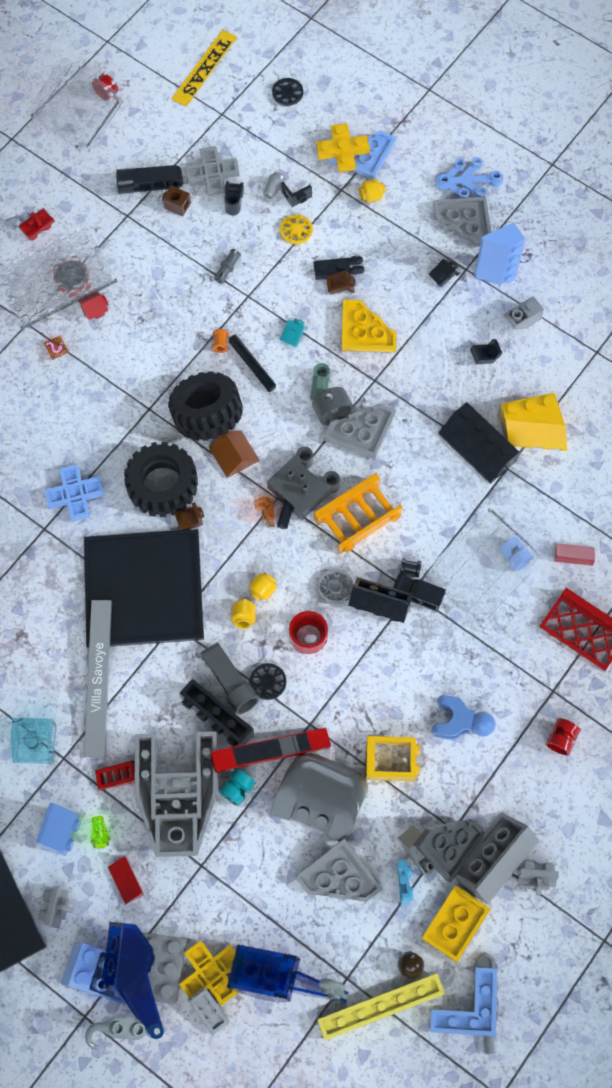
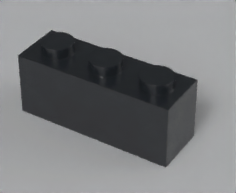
M357 577L352 588L348 606L404 623L409 612L413 594Z

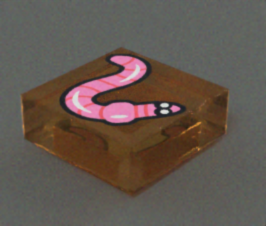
M61 336L44 343L52 360L69 353Z

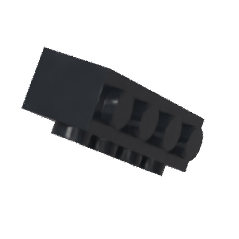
M193 678L179 693L182 705L188 710L191 708L197 712L196 716L204 723L207 720L212 725V730L216 731L218 735L221 733L227 737L226 741L232 747L245 745L254 735V729Z

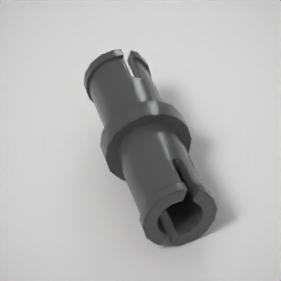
M231 249L227 258L221 262L220 269L213 277L216 282L220 280L219 283L223 284L228 274L234 270V265L241 256L239 251L235 254L236 249Z

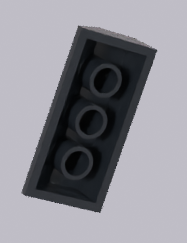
M468 402L456 410L438 432L490 484L517 462L520 453Z

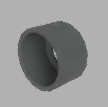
M343 387L329 388L318 394L312 401V407L322 425H329L330 421L346 418L354 410V406ZM328 393L333 395L330 401L324 399V396ZM338 408L336 413H331L332 410Z

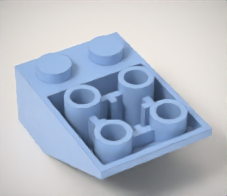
M75 942L61 984L126 1005L140 962L84 943Z

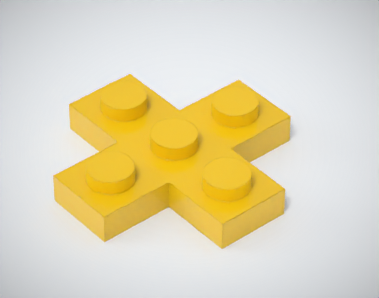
M348 123L330 125L332 140L316 142L318 159L336 158L338 172L356 170L354 156L370 154L368 136L350 137Z
M201 940L184 953L196 970L179 984L188 998L204 986L207 990L210 989L221 1006L239 994L227 977L230 972L243 963L231 944L215 957L211 955Z

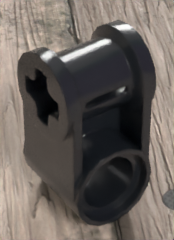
M226 181L225 211L229 215L233 216L240 213L244 195V182L237 184Z

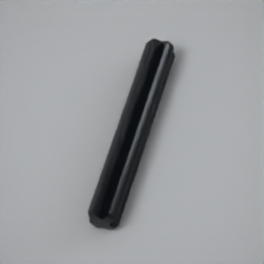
M235 334L229 337L231 346L267 391L272 392L275 390L276 383L239 337Z

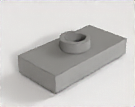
M205 986L187 999L212 1035L230 1023Z

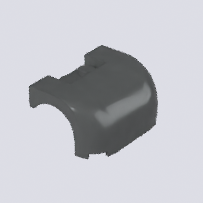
M314 753L301 754L296 756L288 767L270 813L289 821L291 818L327 833V837L340 842L345 838L348 842L360 808L368 793V786L361 773L352 768Z

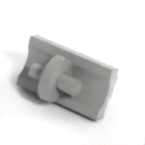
M524 861L518 877V884L528 885V889H535V894L541 896L542 890L556 887L559 871H555L553 863L545 862L542 864V870H534V862Z
M55 886L52 889L44 890L42 898L43 901L49 902L47 910L41 909L39 911L37 919L44 922L47 926L60 929L61 920H65L66 913H73L74 908L68 906L70 901L67 898L68 891Z

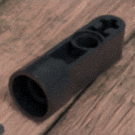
M178 165L116 169L118 194L169 190L170 186L181 188L184 185L182 170Z

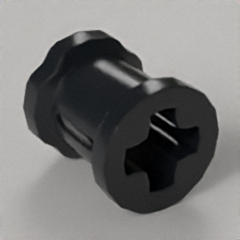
M402 558L400 574L415 575L416 578H419L421 561L413 562Z

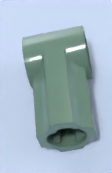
M319 363L314 367L310 400H314L318 394L328 389L330 368L325 363ZM323 372V373H325L326 375H325V376H319L318 373Z

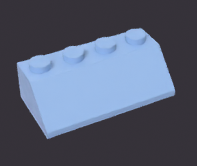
M514 222L482 237L474 275L476 279L502 285L510 283L516 278L525 238Z

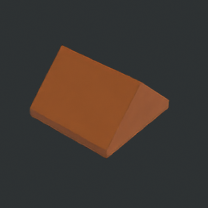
M241 430L228 431V434L220 435L209 447V450L227 478L260 461Z

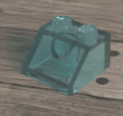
M12 718L11 748L13 763L54 764L57 724L53 719Z

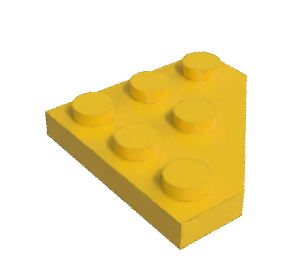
M343 300L342 351L396 352L397 333L392 328L390 329L386 326L384 321L376 313H372L361 300Z

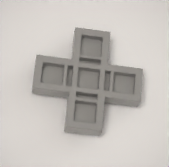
M217 146L201 148L200 156L202 163L185 166L188 184L206 182L208 196L224 194L225 186L223 179L240 176L237 158L219 160Z

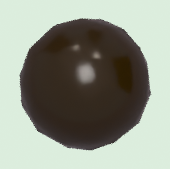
M412 951L404 952L397 962L399 972L407 978L418 977L424 969L423 959Z

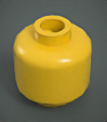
M377 178L363 181L358 189L361 200L368 204L382 200L386 192L384 183H380Z
M266 572L263 574L257 573L249 584V589L252 591L250 595L258 601L260 599L268 600L277 589V580Z
M240 599L232 604L231 622L237 628L247 629L255 623L256 606L254 603L247 599Z

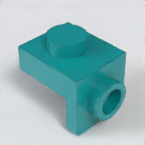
M297 318L288 320L280 340L298 347L301 337L308 327L304 326L305 322Z

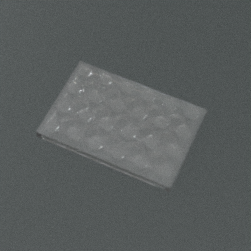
M86 226L0 268V292L21 330L77 303L78 300L88 295L99 292L118 282Z

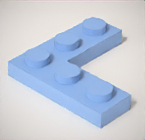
M476 968L474 1012L431 1009L430 1032L496 1037L498 969Z

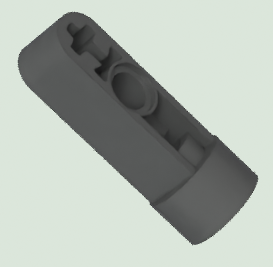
M218 642L200 652L204 661L228 695L227 701L236 714H243L249 711L259 702L260 698L253 687L245 683Z

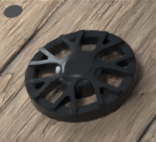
M283 78L278 80L272 87V97L280 105L292 106L303 98V86L296 79ZM301 91V94H294V92Z
M265 663L252 671L249 683L260 699L273 700L284 692L287 681L284 671L279 666ZM270 667L276 669L274 675L269 673ZM263 668L266 674L260 676L258 670ZM282 675L283 680L276 681L275 677ZM253 678L260 679V683H253ZM275 685L282 687L279 692L274 689ZM261 686L264 690L259 694L256 689ZM266 690H272L273 695L266 696Z

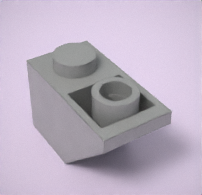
M532 296L504 313V317L514 329H527L541 320L544 308Z
M412 826L397 839L420 872L427 877L436 869L414 846V843L422 833Z

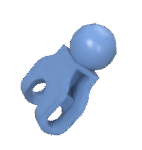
M441 695L437 698L438 707L449 711L453 717L447 724H434L431 729L433 736L454 740L462 734H471L472 731L480 737L488 736L494 731L496 721L490 713L484 711L475 714V710L468 709L458 697Z

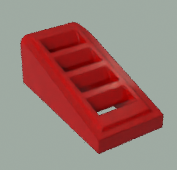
M132 760L95 770L98 790L135 783V761ZM120 770H123L124 779H121ZM113 771H114V773H115V779H116V781H114V782H113V777H112V772H113ZM104 773L107 774V784H105Z

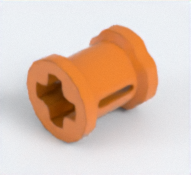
M224 329L213 331L214 344L212 345V350L214 352L224 353L228 351V345H226L229 336L228 331Z

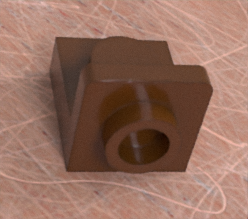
M347 270L327 276L328 292L331 295L348 290L351 294L355 293L354 286H356V280L354 276H351Z
M195 502L192 503L191 508L175 513L180 530H190L203 525L202 518H204V513L201 507L197 508Z

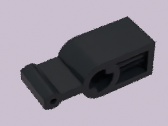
M398 574L393 586L395 589L413 594L411 602L436 612L439 611L446 592L444 588L420 579H411L403 574Z

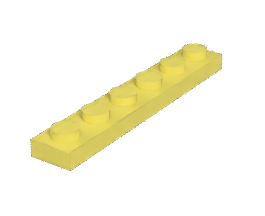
M436 973L317 1019L326 1041L445 995V992Z

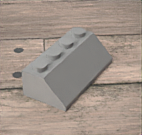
M501 812L485 831L484 836L454 879L475 897L488 904L540 840L528 825Z

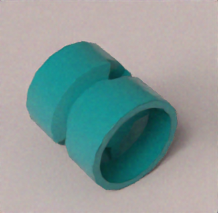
M236 768L228 776L229 781H224L218 792L232 804L239 807L246 798L245 792L249 793L256 782L245 772Z

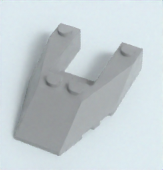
M216 731L196 732V772L158 774V739L156 734H135V797L155 857L198 856L218 793V773L214 771L210 755L211 751L218 750Z

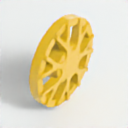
M290 215L280 224V234L288 243L302 244L312 236V223L302 215ZM309 226L310 229H303V227ZM289 231L290 234L285 236L284 233ZM305 233L307 236L303 238L301 235ZM292 237H298V240H292Z

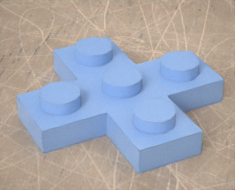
M78 464L59 468L63 485L45 490L49 509L68 505L72 522L91 517L87 500L105 496L100 476L82 480Z

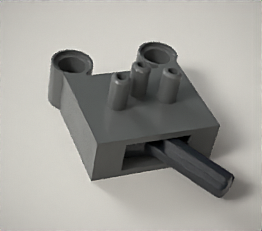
M300 447L296 455L267 481V488L283 502L277 527L280 529L288 528L292 512L303 520L330 494L336 493L339 490L340 476L337 472H326L322 483L308 470L313 464V451L309 447ZM307 456L309 459L302 460L301 457ZM333 480L336 483L331 485L327 481Z

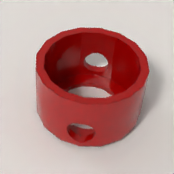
M307 610L293 617L289 625V638L295 650L303 654H313L323 649L327 643L328 626L322 615L315 611ZM307 625L314 626L320 633V640L313 645L299 643L297 639L299 629Z

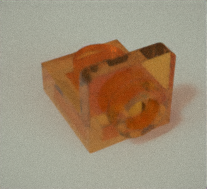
M268 497L255 499V510H262L263 521L266 520L267 527H275L273 499Z

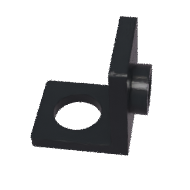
M281 182V193L291 207H294L312 197V186L308 185L292 194L286 184Z

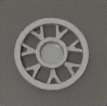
M331 569L324 572L317 584L320 597L330 604L346 602L350 598L353 588V580L350 575L340 569ZM333 573L335 578L330 580L328 575ZM340 574L345 576L343 581L338 579ZM322 580L328 582V586H322ZM350 583L351 588H343V584ZM328 590L330 593L324 596L322 592ZM342 591L347 594L345 598L340 595ZM332 594L337 595V600H331Z

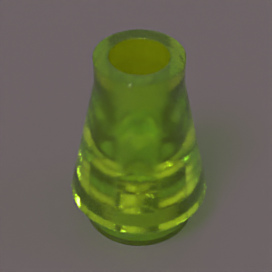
M93 817L91 819L90 843L93 844V848H105L109 846L111 838L105 825L104 817Z

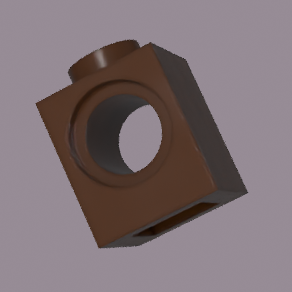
M170 186L169 190L165 191L162 197L164 209L184 216L191 204L190 193L174 186Z

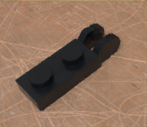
M352 256L350 258L313 261L315 280L327 279V276L347 270L350 275L361 274L365 271L364 266H353L351 268L350 266L362 264L363 257Z

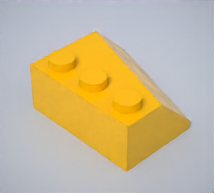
M555 392L506 402L500 405L498 415L505 438L514 447H541L546 450L553 448L567 451L565 423Z

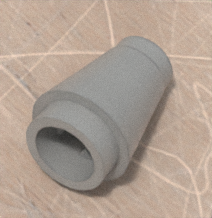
M278 172L271 174L263 195L268 199H272L281 189V182L285 183L286 178Z

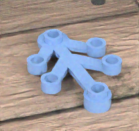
M476 157L472 160V165L460 177H454L458 171H462L465 168V161L459 158L447 174L442 173L436 177V185L440 190H451L459 198H468L469 190L476 197H484L487 192L486 188L477 187L473 183L489 182L491 186L499 187L502 184L503 175L499 171H494L490 175L471 176L482 167V159ZM455 184H461V185H463L465 188H461V189H460V188H459L458 186H456Z

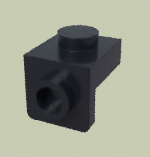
M442 259L429 275L440 287H443L454 275L458 276L460 273L456 270L458 266L452 260Z
M492 339L488 344L473 345L470 348L476 365L493 364L502 355L497 339Z

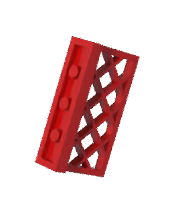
M565 588L539 628L603 671H606L612 662V655H610L612 647L609 648L607 637L612 636V617L568 588ZM561 602L567 604L570 613L559 615V604ZM582 614L585 616L587 624L576 626L574 615ZM571 616L573 626L562 628L560 618ZM557 618L559 629L551 630L545 626L548 620ZM590 626H600L603 635L592 637ZM587 627L589 637L578 639L576 629ZM574 629L576 640L567 641L564 639L563 631ZM604 638L606 649L595 650L593 640ZM590 640L592 651H582L579 642ZM607 651L608 661L603 665L597 661L596 653Z

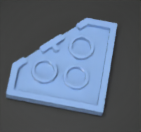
M383 131L375 132L374 135L368 136L370 154L354 156L356 170L353 172L369 179L377 176L396 143L395 136ZM336 158L327 159V161L337 165Z

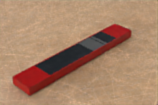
M321 728L211 751L210 755L214 771L218 773L330 749L331 743L327 729Z

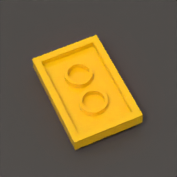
M455 885L421 939L455 963H458L491 908Z

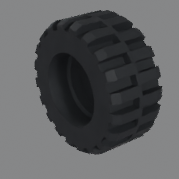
M200 372L198 375L188 376V379L180 381V385H176L170 394L168 407L177 431L184 437L192 438L195 441H199V439L209 441L211 438L217 439L220 435L228 434L229 430L235 428L236 423L240 421L243 414V405L235 382L227 375L224 376V374L219 372ZM214 403L208 407L198 409L203 405Z
M153 442L151 446L147 447L144 445L141 447L140 452L135 451L132 454L133 459L130 458L126 463L127 468L124 470V482L129 499H131L135 507H139L141 512L145 514L148 511L149 516L153 517L156 514H160V518L166 517V514L170 513L173 516L179 509L180 511L185 510L186 503H192L193 496L197 493L198 478L193 459L187 454L186 450L183 448L179 450L176 444L169 446L168 442H162V444L158 445L157 442ZM158 468H169L179 475L177 483L172 488L160 492L152 491L145 487L144 480L151 471Z

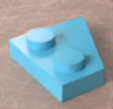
M398 860L400 906L409 905L411 899H413V887H410L409 878L412 877L411 866H407L406 860Z

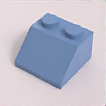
M50 802L36 843L43 850L66 856L67 852H71L74 840L72 838L74 832H78L81 824L79 815Z

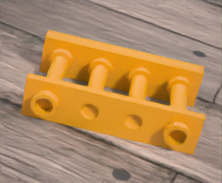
M374 473L314 512L316 524L326 523L341 544L338 545L339 554L350 552L357 543L389 522H395L401 517L402 505L400 504L393 508L378 489L380 477L377 473ZM368 493H373L387 512L379 519L363 499ZM352 503H357L372 523L362 528L348 510V506ZM337 513H342L356 534L347 539L333 521V516Z

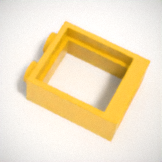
M367 736L366 780L415 782L416 776H419L420 764H416V756L420 754V744H416V737ZM375 744L410 745V772L375 771Z

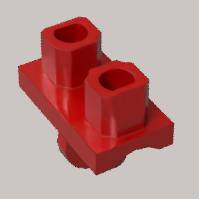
M42 208L37 213L31 212L29 214L30 218L20 224L19 229L33 241L38 237L39 233L50 229L55 220Z

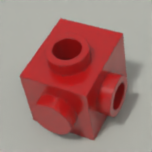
M99 292L78 300L88 320L101 318L108 311L106 306L108 301L105 295H101Z

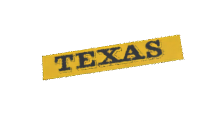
M222 29L171 100L187 107L238 36Z

